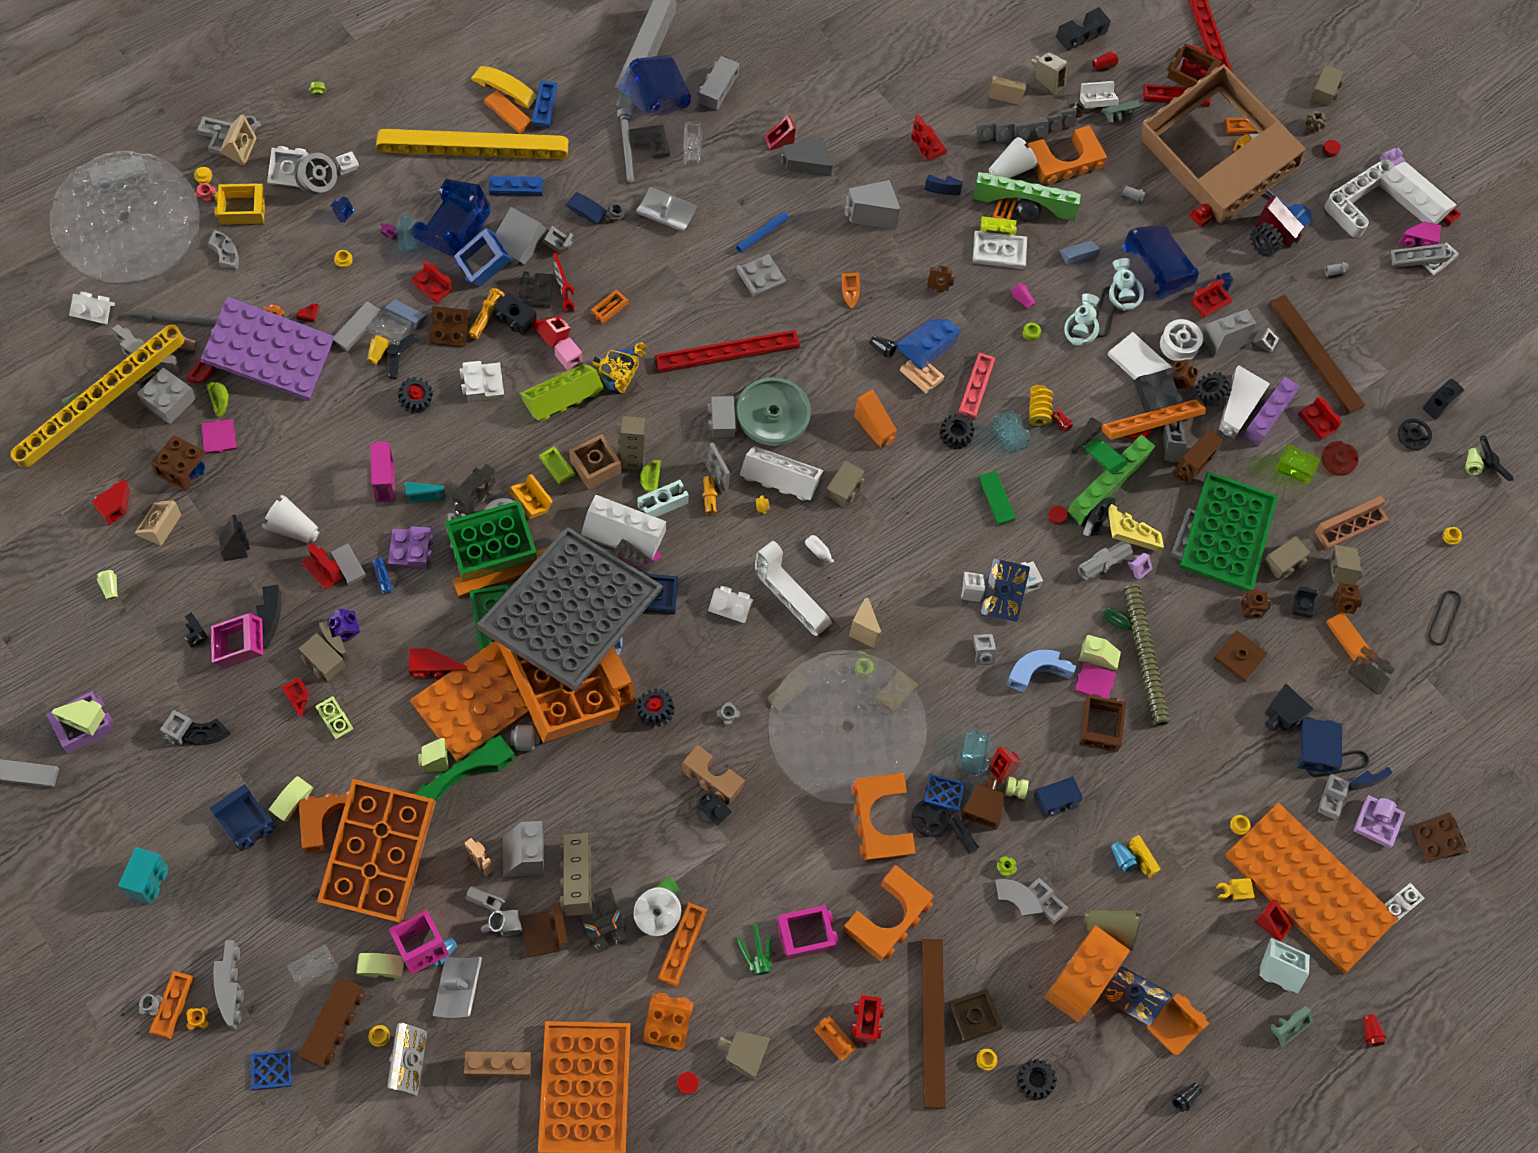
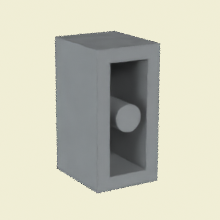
M734 396L711 397V404H708V415H711V420H708V429L712 431V438H735Z

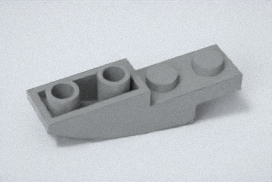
M117 324L112 328L116 339L121 342L120 346L123 353L127 356H130L145 344L140 338L136 339L133 337L132 332L126 327L123 329ZM172 354L153 368L159 371L165 368L172 373L180 371L177 364L178 360Z
M225 940L223 961H214V989L218 1007L224 1020L231 1030H236L237 1024L241 1022L239 1003H242L244 998V990L241 989L238 983H233V981H237L238 969L235 968L236 960L240 958V947H238L234 940Z

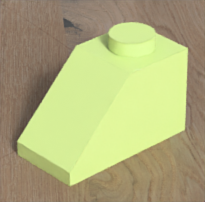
M1087 635L1082 644L1079 661L1117 670L1121 652L1106 639Z
M83 699L55 708L51 712L58 721L92 736L105 716L99 703L92 700L87 702Z
M440 738L422 746V754H418L419 766L423 767L424 773L449 770L445 738Z

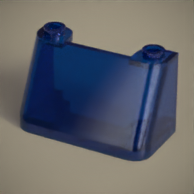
M670 55L634 59L628 65L617 87L645 113L658 111L662 100L675 99L679 108H686L691 103V94L675 60Z
M445 179L439 188V194L443 201L427 225L418 221L410 229V232L415 239L454 257L456 253L474 239L489 217L491 205L479 184Z
M1164 225L1138 227L1128 232L1123 248L1127 253L1131 251L1134 255L1138 253L1155 276L1153 282L1159 285V290L1156 294L1160 299H1164L1196 283L1199 275L1197 267L1191 263L1167 227Z

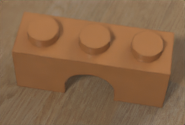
M697 745L683 761L682 769L684 774L691 779L695 778L703 789L711 790L723 802L730 805L744 788L745 780L731 769H728L722 776L710 774L708 768L713 763V756Z
M465 1052L464 1075L466 1079H488V1076H506L509 1079H531V1052Z

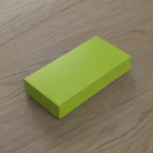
M555 446L539 455V459L559 485L576 476L573 469Z

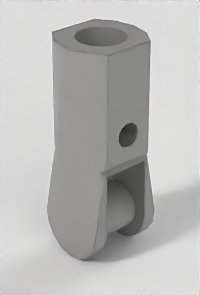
M474 887L469 888L465 900L480 905L492 912L500 911L501 904L505 903V900ZM489 899L494 901L492 906L487 904Z

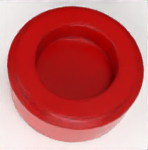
M1327 140L1322 150L1325 155L1335 157L1340 152L1341 146L1336 140Z
M1060 505L1053 506L1048 513L1049 520L1056 525L1063 524L1068 516L1067 510Z
M685 1072L679 1076L677 1087L682 1094L691 1095L698 1089L699 1080L694 1073Z

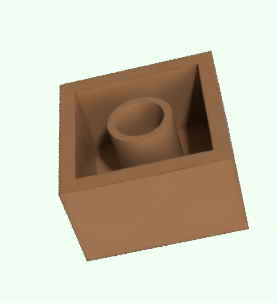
M603 434L569 450L570 462L588 490L621 474V462Z

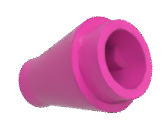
M1022 283L1017 284L1010 291L1012 297L1027 309H1030L1036 303L1026 285Z

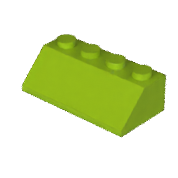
M583 363L519 394L531 415L535 419L542 421L548 419L555 412L565 411L566 407L572 404L582 403L583 399L587 397L597 396L604 388L597 370Z

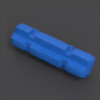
M373 559L372 563L382 593H391L392 587L383 559Z

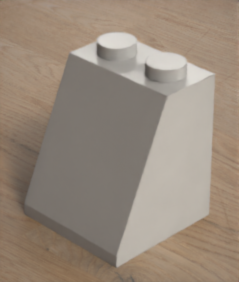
M890 180L849 188L848 196H846L847 205L844 207V211L851 223L892 230L896 229L900 206Z
M510 207L495 235L511 257V261L515 264L520 262L525 265L541 245L548 229L538 221Z
M1248 309L1199 326V329L1202 332L1203 341L1213 357L1245 346L1256 322Z
M542 821L520 822L503 836V877L545 876Z

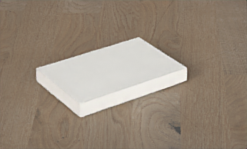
M975 231L972 263L1025 269L1027 237Z
M1134 332L1107 354L1134 380L1142 375L1172 368Z

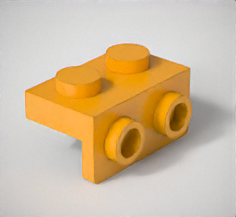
M532 474L528 475L525 482L511 486L508 490L515 501L520 500L522 509L529 519L546 514L553 502Z

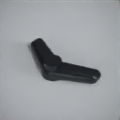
M410 334L394 345L387 347L386 362L390 379L396 380L398 378L401 354L418 340L417 335Z
M1485 435L1480 436V442L1485 458L1482 460L1483 464L1488 468L1492 466L1507 481H1513V475L1500 464L1498 455L1491 450L1487 437Z

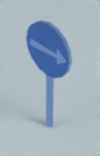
M1269 190L1266 192V193H1268L1271 197L1274 195V194H1273L1271 191H1269ZM1278 198L1303 226L1310 223L1312 215L1307 207L1301 204L1288 206Z

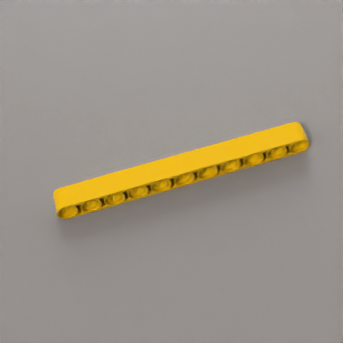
M381 129L377 133L376 149L383 153L561 160L568 157L569 140L564 136Z
M168 325L15 446L11 451L12 459L21 468L32 466L177 350L184 342V337L178 327ZM68 418H72L69 422L65 423ZM53 430H56L54 434L50 435ZM38 442H41L38 447H35ZM23 454H26L23 459H19Z

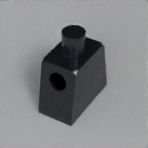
M1449 379L1431 396L1422 409L1436 421L1459 400L1465 390L1457 381ZM1438 400L1442 401V406L1436 404Z
M1285 684L1265 711V714L1269 717L1265 725L1271 731H1274L1278 726L1283 731H1287L1303 718H1306L1314 708L1289 685Z

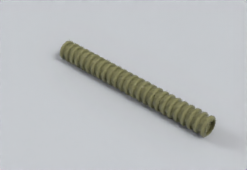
M1129 584L1123 588V591L1125 592L1126 603H1128L1129 618L1133 624V635L1135 636L1134 640L1136 641L1138 658H1140L1141 673L1143 674V680H1145L1146 695L1149 697L1147 700L1150 703V713L1153 714L1151 718L1153 719V725L1164 726L1170 722V718H1168L1169 713L1166 712L1168 708L1165 706V696L1162 695L1164 691L1162 684H1160L1159 668L1156 667L1158 664L1156 656H1154L1153 642L1150 639L1151 634H1149L1146 612H1144L1143 597L1141 596L1140 585Z

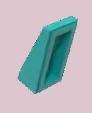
M405 482L408 503L446 498L443 485Z

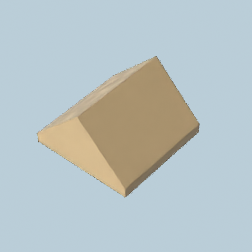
M993 76L988 98L1021 105L1026 83Z
M240 115L231 124L220 149V153L244 166L256 141V136L245 115Z
M173 500L155 502L135 534L162 546L181 516L176 502Z
M865 598L853 619L849 637L872 648H876L881 630L869 598Z

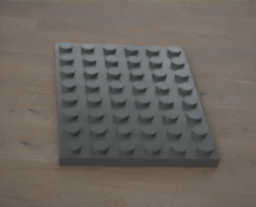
M566 527L477 623L476 629L576 691L662 591L663 585Z

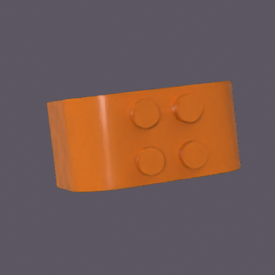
M1095 925L1044 998L1079 1023L1101 995L1130 950Z

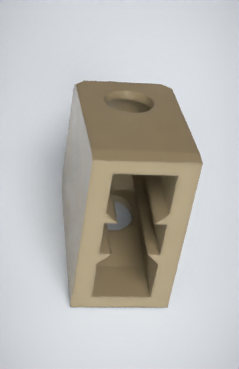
M1047 53L1042 57L1036 55L1032 59L1031 63L1036 67V79L1055 95L1066 87L1069 64L1067 61L1052 53Z
M736 1031L733 1041L721 1036L717 1049L728 1053L725 1060L727 1065L755 1081L770 1038Z

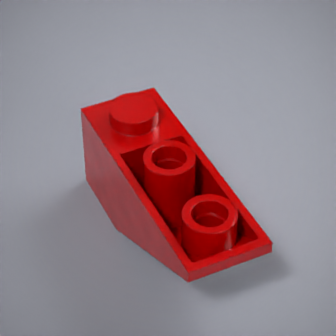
M409 648V674L414 679L423 680L426 676H430V671H434L435 679L444 677L446 671H468L466 665L430 648Z

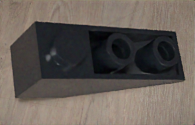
M232 515L219 535L220 550L224 561L248 558L247 550H250L249 539L246 536L245 530H243L242 521L238 522L236 515Z

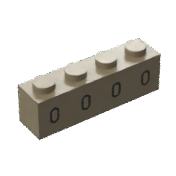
M623 416L622 423H618L617 453L618 459L621 462V469L642 471L644 467L646 418Z
M588 833L563 835V843H560L561 856H564V860L560 861L561 873H564V878H560L561 891L564 890V896H560L561 908H565L566 916L592 914L591 843Z

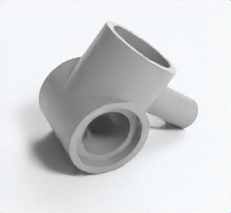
M494 911L489 917L488 924L481 926V932L483 934L491 931L500 932L501 936L504 937L520 934L522 928L519 911Z

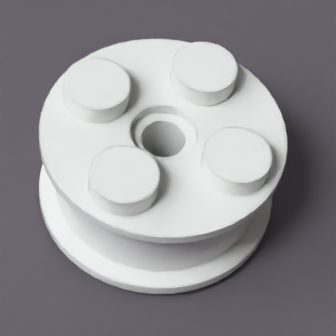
M1184 319L1174 320L1166 326L1160 339V348L1163 354L1173 361L1193 359L1202 345V332L1191 321Z
M657 887L647 890L638 898L634 906V919L637 926L643 932L652 936H661L670 932L676 926L681 916V905L677 896L665 888ZM655 908L660 909L661 914H656Z

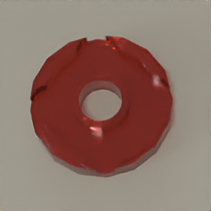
M1334 441L1325 447L1321 460L1323 466L1334 475L1344 476L1349 475L1355 470L1358 465L1359 456L1352 445L1345 444L1343 441ZM1336 455H1341L1344 461H1339Z

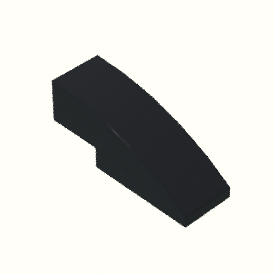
M279 585L262 587L264 605L256 606L257 617L262 618L263 649H267L273 639L280 619L282 601Z

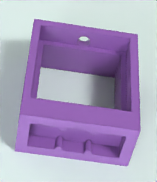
M92 691L67 703L70 704L83 699L87 702L92 700L102 706L101 709L105 707L101 697H96ZM51 712L46 714L67 754L113 732L110 724L114 722L107 712L102 720L103 724L98 726L93 736L84 733L70 740L62 722L58 721Z

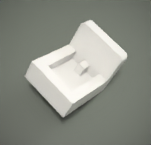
M352 151L335 157L338 171L341 175L357 170V167H359V163Z

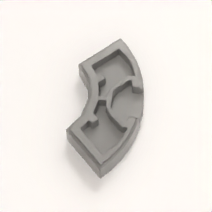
M213 230L208 247L218 253L219 267L237 271L239 255L235 245L227 235Z
M995 880L999 901H1009L1015 904L1020 909L1023 917L1043 913L1038 898L1028 887L1013 880Z

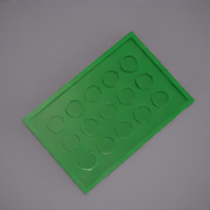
M1208 471L1201 489L1179 568L1245 592L1253 590L1278 495Z

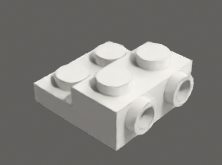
M284 146L272 148L267 183L299 188L294 179V167L300 158L309 155L308 152L301 148L288 150Z
M481 361L463 363V368H459L460 377L465 380V384H461L462 394L467 396V402L504 398L500 363L481 364Z

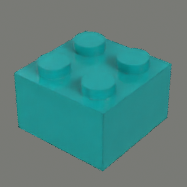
M135 847L118 887L128 898L151 905L153 899L155 900L159 895L161 881L167 877L168 865L160 854Z

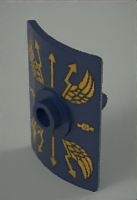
M993 559L981 614L1017 622L1030 567Z
M1120 966L1099 997L1151 1026L1173 994L1129 969Z

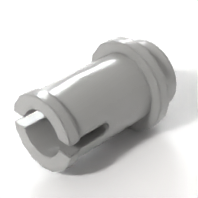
M1126 185L1122 196L1134 199L1138 203L1143 201L1145 192L1142 189L1137 190Z
M1340 262V264L1325 266L1327 277L1338 274L1344 276L1349 272L1348 263Z

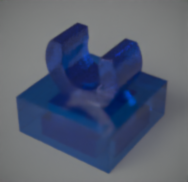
M344 196L339 201L334 200L330 205L333 207L332 209L338 220L344 223L355 211L349 199Z

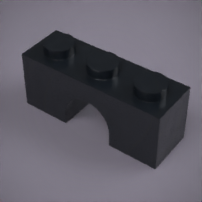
M1099 7L1086 13L1083 22L1084 27L1077 25L1073 20L1060 25L1056 38L1068 51L1079 47L1085 42H1090L1100 35L1106 34L1111 20Z

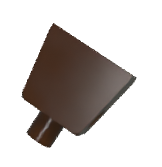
M988 778L985 786L977 784L961 814V818L997 830L1001 822L1004 794L996 790L998 786L997 780Z

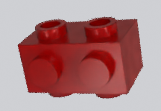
M861 995L858 1002H854L853 1014L857 1015L856 1023L852 1022L851 1035H854V1042L875 1045L877 1039H881L882 1026H879V1020L883 1018L884 1014L881 997Z

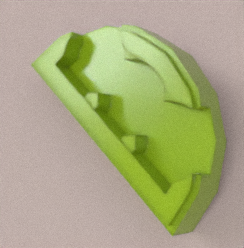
M210 382L206 386L215 414L222 417L228 405V392L221 383Z
M654 460L642 468L640 481L643 489L648 493L658 489L661 460Z

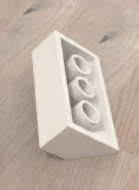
M1405 161L1394 166L1381 180L1380 187L1422 222L1438 224L1456 207L1452 200Z
M753 446L745 456L740 476H743L747 481H757L762 483L761 485L764 487H774L783 494L791 493L796 495L798 499L807 501L813 497L823 470Z
M595 495L588 509L581 536L651 562L666 532V521Z

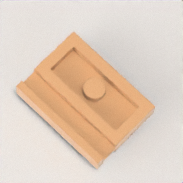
M909 360L900 368V371L925 393L941 383L945 377L931 364L921 369L913 361Z
M472 838L466 841L467 855L480 870H484V875L487 877L493 870L490 859H486L485 848L479 841L475 843Z

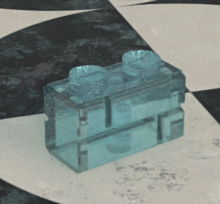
M1012 409L994 417L992 426L1008 454L1028 447L1031 436L1029 431L1025 430L1022 426V419L1019 414L1016 415Z
M970 728L966 730L958 771L982 776L984 770H988L990 759L986 758L987 752H991L993 741L989 740L990 733Z

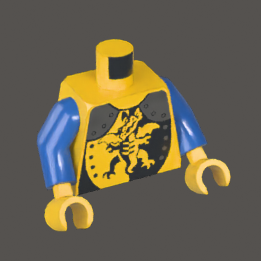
M643 342L637 343L634 348L610 350L605 358L598 355L594 357L592 365L599 368V378L607 390H618L620 393L625 392L638 368V355L644 357L646 354L643 350L647 349Z

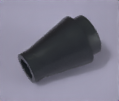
M873 335L869 341V344L884 357L888 356L890 358L896 352V344L892 340Z
M1193 1082L1190 1086L1174 1093L1171 1099L1173 1106L1180 1112L1189 1111L1202 1093V1088L1199 1084Z

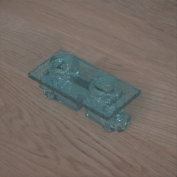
M404 213L400 220H397L399 251L417 250L415 219H411L409 214Z

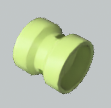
M1008 776L1004 795L1009 797L1014 795L1019 799L1025 800L1029 781L1024 779L1019 781L1014 777Z

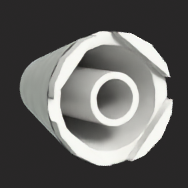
M1017 137L989 168V174L1007 178L1014 177L1036 167V156L1030 147L1028 149L1025 147L1024 144L1026 142Z
M281 495L280 498L282 500L280 502L278 500L275 501L265 517L268 522L266 525L263 523L262 528L305 543L314 542L319 535L318 527L286 496Z

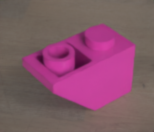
M1424 221L1405 231L1399 244L1408 247L1438 245L1441 225Z

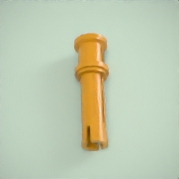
M491 288L489 297L483 301V308L468 332L469 337L478 340L490 317L495 313L494 306L505 296L502 291Z

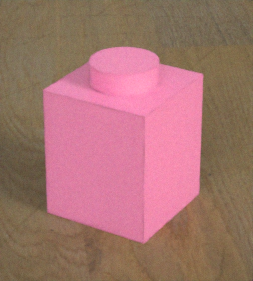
M570 337L559 341L554 346L555 356L567 371L583 362L582 351Z

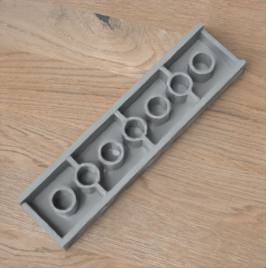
M653 0L615 85V88H618L620 91L616 108H627L632 113L676 13V0Z

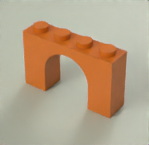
M1090 125L1075 129L1071 141L1080 157L1075 161L1065 162L1055 158L1044 139L1028 143L1027 149L1030 147L1037 159V164H1035L1037 166L1033 170L1042 186L1051 185L1063 179L1068 180L1071 177L1104 168L1107 156Z
M904 773L856 778L854 784H851L852 795L856 796L857 804H854L855 816H859L860 824H857V833L862 838V844H860L861 857L864 856L865 861L915 854L913 833L893 836L884 835L873 827L870 820V809L877 799L907 793Z
M349 792L338 796L337 794H327L322 798L309 796L304 798V800H299L301 842L304 853L326 851L325 823L334 812L344 809Z
M897 865L886 875L881 886L900 901L904 909V920L896 927L881 928L873 924L857 910L843 928L845 934L879 962H882L884 958L889 960L896 951L893 947L897 943H903L908 936L907 930L910 927L914 929L921 920L919 918L921 913H927L933 906L931 901L934 895Z

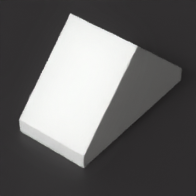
M964 572L961 599L980 602L985 590L983 575Z

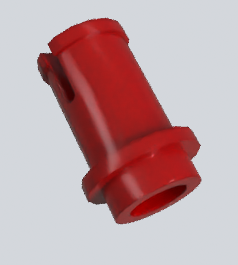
M1060 409L1052 412L1051 418L1060 426L1061 431L1067 432L1073 427L1072 420L1068 419Z

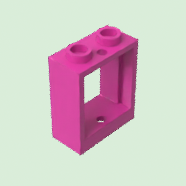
M377 442L370 444L371 485L376 502L395 501L394 459L390 443Z
M247 613L211 626L212 663L227 668L263 656L262 618ZM243 630L244 649L228 654V635Z
M826 905L777 916L776 922L786 960L834 950L836 943H838L837 933L835 930L832 931L831 923H833L832 913L827 911ZM821 914L828 941L794 949L788 921Z
M427 910L389 929L411 975L450 955ZM430 928L435 939L406 953L401 942Z

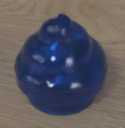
M1230 272L1216 276V282L1223 279L1222 288L1228 291L1232 285L1231 283L1234 281Z
M200 461L189 476L192 478L202 476L205 472V464Z

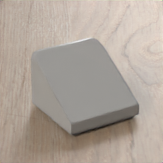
M1267 327L1257 332L1252 343L1268 352H1272L1279 338Z

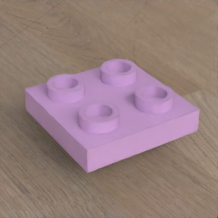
M1368 795L1353 831L1387 848H1392L1406 812L1397 809V805L1389 799L1381 798L1378 800Z

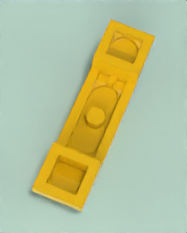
M480 66L471 77L472 81L484 87L490 85L513 97L515 103L528 110L537 100V94L511 75L495 68Z

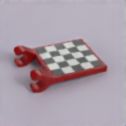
M554 253V274L564 299L563 311L567 313V307H571L575 311V304L568 299V291L573 296L574 288L567 283L558 255Z

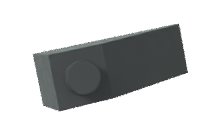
M1182 420L1162 426L1163 459L1172 463L1180 462L1187 446Z

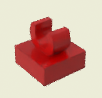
M1207 204L1200 205L1189 214V217L1199 227L1213 220L1215 216Z

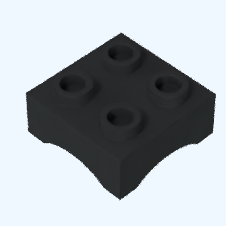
M1171 368L1142 375L1133 380L1145 413L1183 402L1181 395L1176 389Z

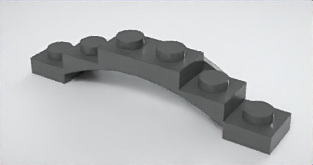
M1076 109L1058 110V113L1026 122L997 123L987 121L977 123L978 142L994 140L1010 145L1014 139L1019 137L1026 142L1025 146L1028 143L1041 139L1046 141L1056 132H1062V128L1076 126Z

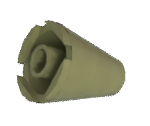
M1090 910V913H1085L1083 925L1087 926L1086 930L1091 931L1095 925L1130 951H1134V946H1131V943L1136 944L1140 926L1139 917L1137 916H1141L1142 911Z

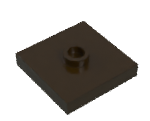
M987 989L948 1002V1007L963 1043L1003 1029Z

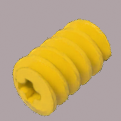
M1035 385L1030 389L1028 422L1033 426L1049 424L1052 421L1051 409L1053 406L1051 403L1053 402V392L1043 385Z

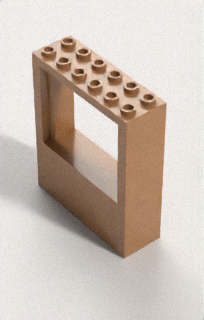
M1224 64L1219 68L1216 67L1206 78H1201L1195 86L1187 88L1180 97H1175L1169 105L1161 107L1155 115L1146 118L1142 127L1141 141L1201 205L1207 204L1211 208V212L1215 215L1214 219L1220 225L1301 167L1306 148ZM1220 92L1253 126L1259 135L1198 179L1162 141L1159 135L1213 95Z

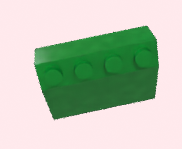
M520 500L445 521L462 582L537 560V551Z

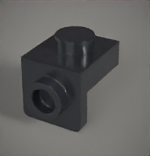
M709 793L703 795L699 800L700 803L696 806L698 810L706 814L715 826H719L732 813L717 794Z

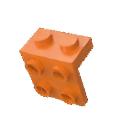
M665 993L653 994L649 1005L643 1041L677 1050L684 1049L694 1002H690L689 999L684 997L671 998Z
M1179 993L1161 1009L1153 1025L1146 1026L1147 1030L1175 1056L1179 1055L1209 1024L1206 1016L1201 1011H1196L1190 1005L1191 1002L1188 998Z

